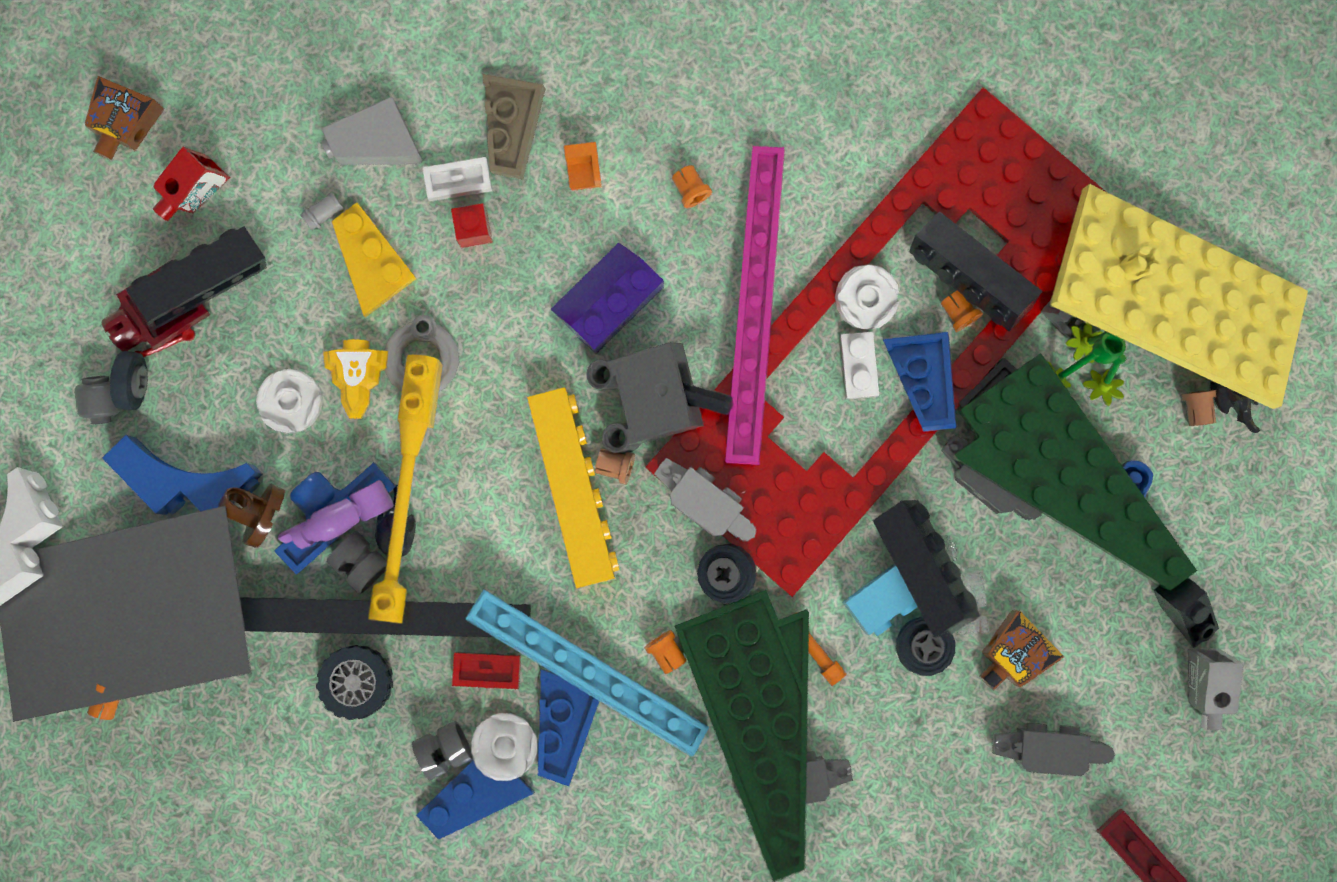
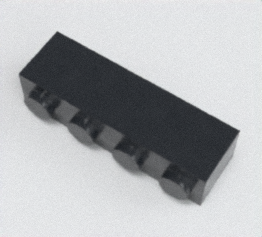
M941 212L937 213L915 235L909 253L913 255L918 263L927 266L939 276L942 282L958 290L969 303L979 307L990 316L994 323L1003 326L1009 332L1034 307L1042 292L1037 286Z
M245 226L238 230L233 228L222 233L219 240L209 245L201 244L195 247L189 256L179 261L175 259L165 263L160 268L161 271L151 276L144 275L135 279L131 283V287L127 288L126 291L136 310L152 332L266 269V259Z
M902 500L872 521L933 637L949 636L981 617L977 609V601L962 582L960 569L948 556L945 550V542L941 535L935 532L929 521L930 515L926 507L919 500Z

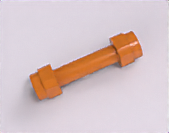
M809 633L808 653L823 670L821 672L823 677L833 686L843 679L847 673L837 661L833 662Z

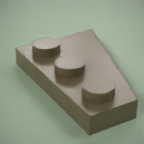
M483 74V85L486 92L485 113L488 119L489 169L494 175L523 180L546 89L543 84Z

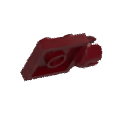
M161 267L148 274V276H151L161 271ZM126 289L116 294L121 304L119 309L104 318L101 323L105 333L108 331L110 334L109 339L121 351H129L141 342H148L156 350L211 314L204 304H201L151 332L131 302Z

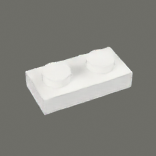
M486 157L423 167L429 202L492 191Z
M873 332L841 334L840 343L846 399L878 397L879 387Z

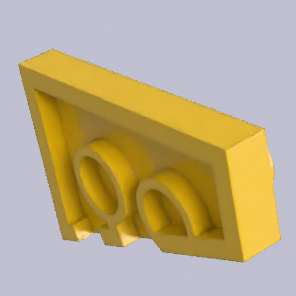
M358 202L331 221L365 318L416 280V277Z

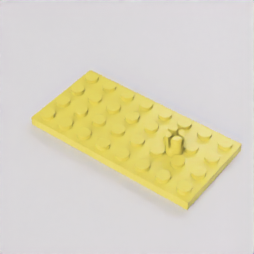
M1089 184L1082 189L1050 305L1269 408L1275 409L1281 407L1308 290Z

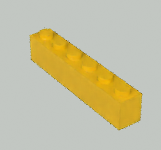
M564 387L529 396L527 399L575 587L577 589L615 579L614 572L620 571L615 551L610 553L608 551L606 540L612 539L607 520H600L598 508L603 507L599 488L592 489L590 477L595 476L591 456L584 458L581 445L587 444L583 425L576 426L573 414L579 413L575 394L568 395L567 389Z

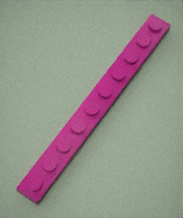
M752 147L731 390L733 407L729 413L726 463L760 465L785 147Z

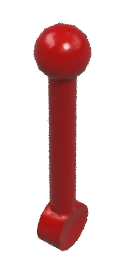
M189 328L182 335L173 338L156 350L151 347L142 352L138 350L134 352L147 357L184 340L192 341L195 338V332Z

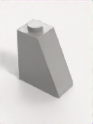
M389 97L321 128L326 138L321 143L329 159L335 157L340 165H399L423 162L393 97Z

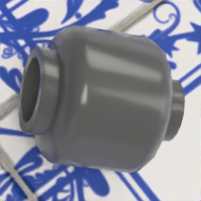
M109 376L82 378V384L77 385L74 389L77 414L82 418L90 419L91 424L112 422L111 416L117 415L122 409L116 408L112 402Z

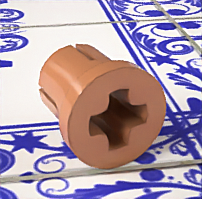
M1216 390L1181 394L1182 401H1186L1189 426L1216 423L1213 397H1216Z
M602 448L596 461L595 473L618 479L619 483L627 485L634 466L635 453H613Z

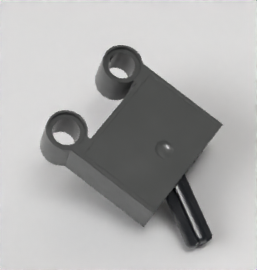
M668 342L614 360H595L589 365L586 372L588 383L593 388L619 389L627 423L610 424L604 429L602 434L604 447L613 453L633 452L643 443L704 426L699 407L724 415L729 414L733 407V397L731 395L693 385L683 343ZM606 368H608L610 372L609 380L607 382L604 379V371ZM621 431L625 434V443L623 445L619 441Z

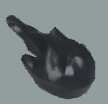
M1211 381L1210 390H1216V397H1213L1216 408L1225 414L1229 413L1230 407L1234 408L1237 413V421L1244 423L1252 433H1258L1260 429L1252 419L1251 403L1253 405H1258L1259 403Z
M398 485L393 489V507L387 511L385 516H383V513L379 514L376 523L375 540L379 550L387 557ZM413 514L407 517L401 557L407 555L413 545L416 521Z

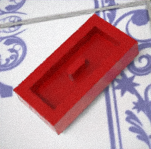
M455 652L452 686L519 689L521 655Z

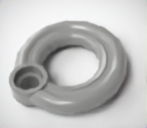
M420 315L412 322L398 328L387 340L384 350L389 352L387 368L384 371L390 383L402 392L405 371L402 365L404 349L416 340L431 342L437 347L440 353V362L443 365L440 392L449 385L456 375L459 366L458 346L452 335L438 325L434 319L427 315ZM424 322L428 323V331L420 333L418 331L419 325Z

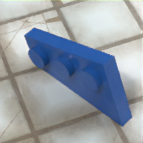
M948 332L883 339L922 430L933 431L957 428Z
M541 668L538 776L569 787L599 700L553 672Z
M473 760L416 816L439 840L531 796L535 792L521 777L510 781H499L485 776L476 767Z

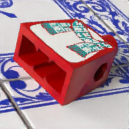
M182 147L154 183V189L162 198L153 207V210L166 221H169L178 210L193 214L230 177L208 155Z

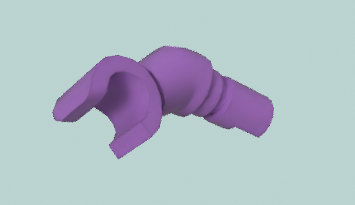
M378 480L350 495L351 501L344 499L314 512L306 522L281 532L278 535V539L285 544L293 541L301 549L321 540L325 542L330 541L359 523L360 519L367 521L392 508L393 501L382 481Z

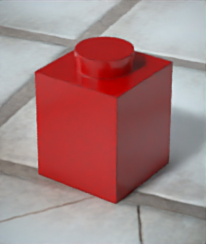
M483 203L451 209L456 241L461 248L493 243L488 212Z

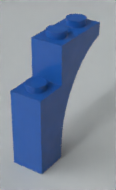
M125 435L102 457L127 485L156 514L167 515L168 513L172 515L179 511L186 503L183 499L185 496L200 512L218 508V503L227 489L236 487L252 493L260 485L258 479L263 475L255 465L249 463L216 473L186 472L164 462L147 449L137 437Z

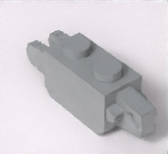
M667 458L661 463L655 472V476L671 491L670 499L672 506L712 536L723 535L727 530L736 538L739 537V540L748 542L750 539L755 538L756 526H753V523L751 524L746 517L740 514L744 507L738 504L741 498L727 487L721 491L712 484L715 478L701 467L697 471L691 467L687 470Z

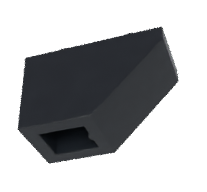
M1189 577L1172 590H1166L1161 586L1154 589L1160 607L1193 648L1211 639L1219 629L1207 592Z

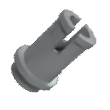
M331 192L310 208H303L305 212L300 215L311 230L316 227L321 229L320 225L344 209Z

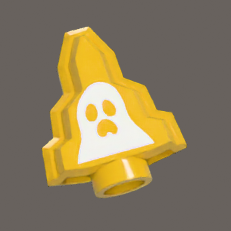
M343 340V349L323 352L324 367L331 371L332 383L341 390V404L349 419H362L370 404V390L379 384L381 371L387 368L389 351L370 349V341Z

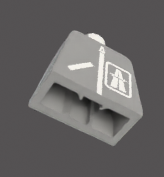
M1188 649L1189 703L1201 711V728L1207 730H1221L1223 714H1236L1239 708L1244 663L1219 649Z

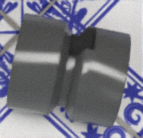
M356 531L333 550L326 562L338 574H346V582L358 594H361L386 571L387 560L378 551L371 552L369 550L370 543Z
M457 721L437 729L436 736L428 733L412 742L415 758L423 774L430 781L447 773L450 765L457 768L473 760L471 747ZM440 748L443 754L439 755L437 749Z

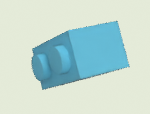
M895 564L842 602L864 633L870 635L874 632L876 636L892 626L889 620L900 613L902 616H905L917 608Z

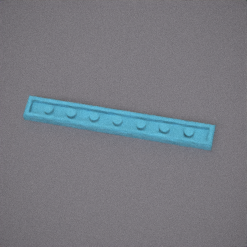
M485 589L481 592L465 618L467 621L689 756L695 755L709 729L704 723Z

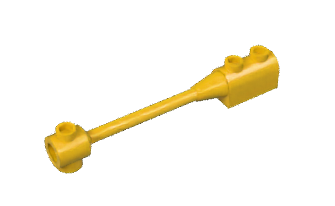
M411 354L407 355L397 419L400 427L402 462L385 578L383 581L373 585L368 617L370 620L402 623L407 589L398 582L415 459L418 457L427 428H434L443 367L439 359L430 356Z

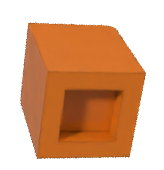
M596 142L565 145L564 151L570 189L574 191L602 187Z

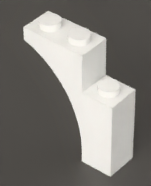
M19 467L7 474V501L0 524V605L44 576L39 566V557L32 548L63 527L58 517V508L51 501L46 491L47 484L44 478L37 472Z

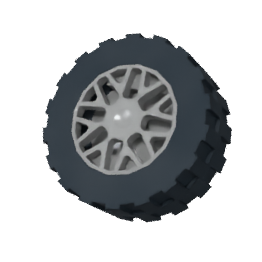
M353 645L334 651L328 659L323 661L321 664L323 666L317 674L318 683H316V690L318 689L320 702L324 703L328 712H333L334 716L338 718L344 717L346 720H359L374 714L384 706L391 695V688H393L392 669L388 666V661L380 655V652L370 649L368 646Z

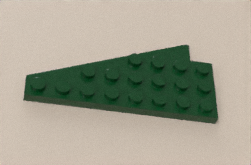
M1041 353L958 410L977 438L952 455L956 461L1166 590H1172L1197 572V569Z
M764 590L677 624L674 627L772 882H776L805 870L808 609L778 620L768 593Z

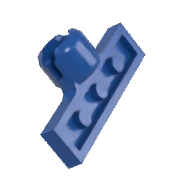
M373 462L341 490L334 488L320 472H314L292 490L290 499L305 514L307 521L314 512L344 499L351 501L350 495L378 480L382 481L388 493L396 485ZM340 536L326 542L322 540L315 542L304 549L298 548L293 541L286 544L283 542L274 552L297 575Z

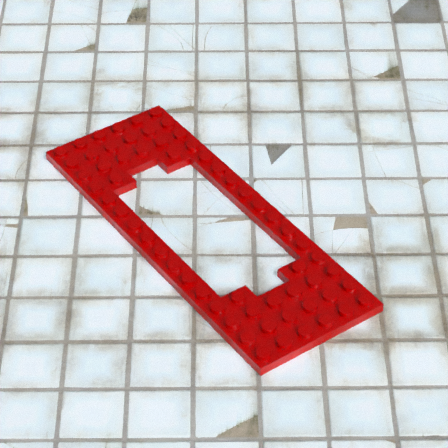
M982 87L771 325L767 379L836 302L837 286L844 274L854 267L869 265L922 204L935 215L941 212L955 224L969 210L1006 242V245L996 256L1037 286L1042 292L1034 307L1010 332L1003 326L990 320L952 363L956 410L960 406L959 402L989 373L1052 299L1082 189L1091 184L1103 191L1105 190ZM733 369L713 391L731 395ZM767 401L764 404L760 465L726 463L729 414L724 415L699 407L704 426L674 434L645 468L655 476L656 470L666 458L687 470L691 467L697 471L701 467L715 478L712 484L721 491L727 487L741 498L738 504L744 507L740 514L746 517L751 524L753 523V526H756L755 538L746 542L739 540V537L736 538L727 530L722 536L731 544L742 547L748 552L755 565L787 594L793 597L938 430L923 431L914 409H912L852 477L825 452L806 471L776 445L768 436L785 417Z

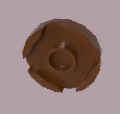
M271 483L261 497L243 489L231 487L224 493L218 503V507L225 506L227 518L246 526L242 540L243 544L258 548L274 524L271 520L275 510L279 512L285 490ZM229 500L235 501L241 507H237L236 505L232 504Z

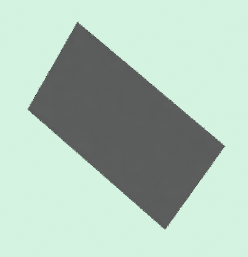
M225 506L36 549L34 551L39 557V566L44 576L0 605V626L13 722L251 673ZM97 684L106 687L103 693L96 691Z

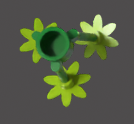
M1087 322L1083 327V331L1077 326H1072L1071 332L1075 338L1067 340L1065 344L1076 348L1073 359L1078 361L1065 370L1059 368L1056 371L1052 364L1047 361L1064 386L1070 388L1072 385L1066 380V377L1087 363H1093L1094 360L1100 364L1112 363L1110 369H1107L1103 376L1095 370H1091L1090 376L1092 380L1084 381L1082 385L1087 389L1093 390L1089 396L1090 400H1095L1102 395L1103 402L1107 406L1112 403V397L1123 399L1124 394L1117 388L1124 384V380H1113L1120 365L1127 360L1124 355L1126 350L1124 339L1107 331L1092 333V325Z

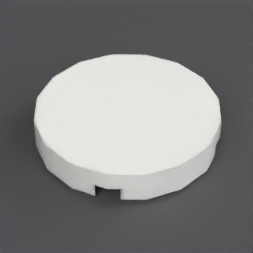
M872 265L854 267L845 273L838 283L835 295L837 310L842 319L852 327L866 330L880 328L889 322L897 311L899 303L897 302V293L899 294L898 285L892 274L882 267Z
M284 369L265 378L258 389L256 398L257 409H259V414L264 423L275 431L289 434L301 432L311 426L320 415L323 402L321 390L315 380L304 372L294 369Z
M498 713L477 726L471 741V755L476 767L485 776L499 781H510L522 776L531 768L537 755V737L524 718L512 713Z

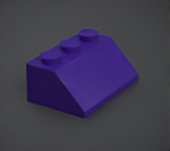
M618 242L550 310L596 355L664 288V280L638 255Z

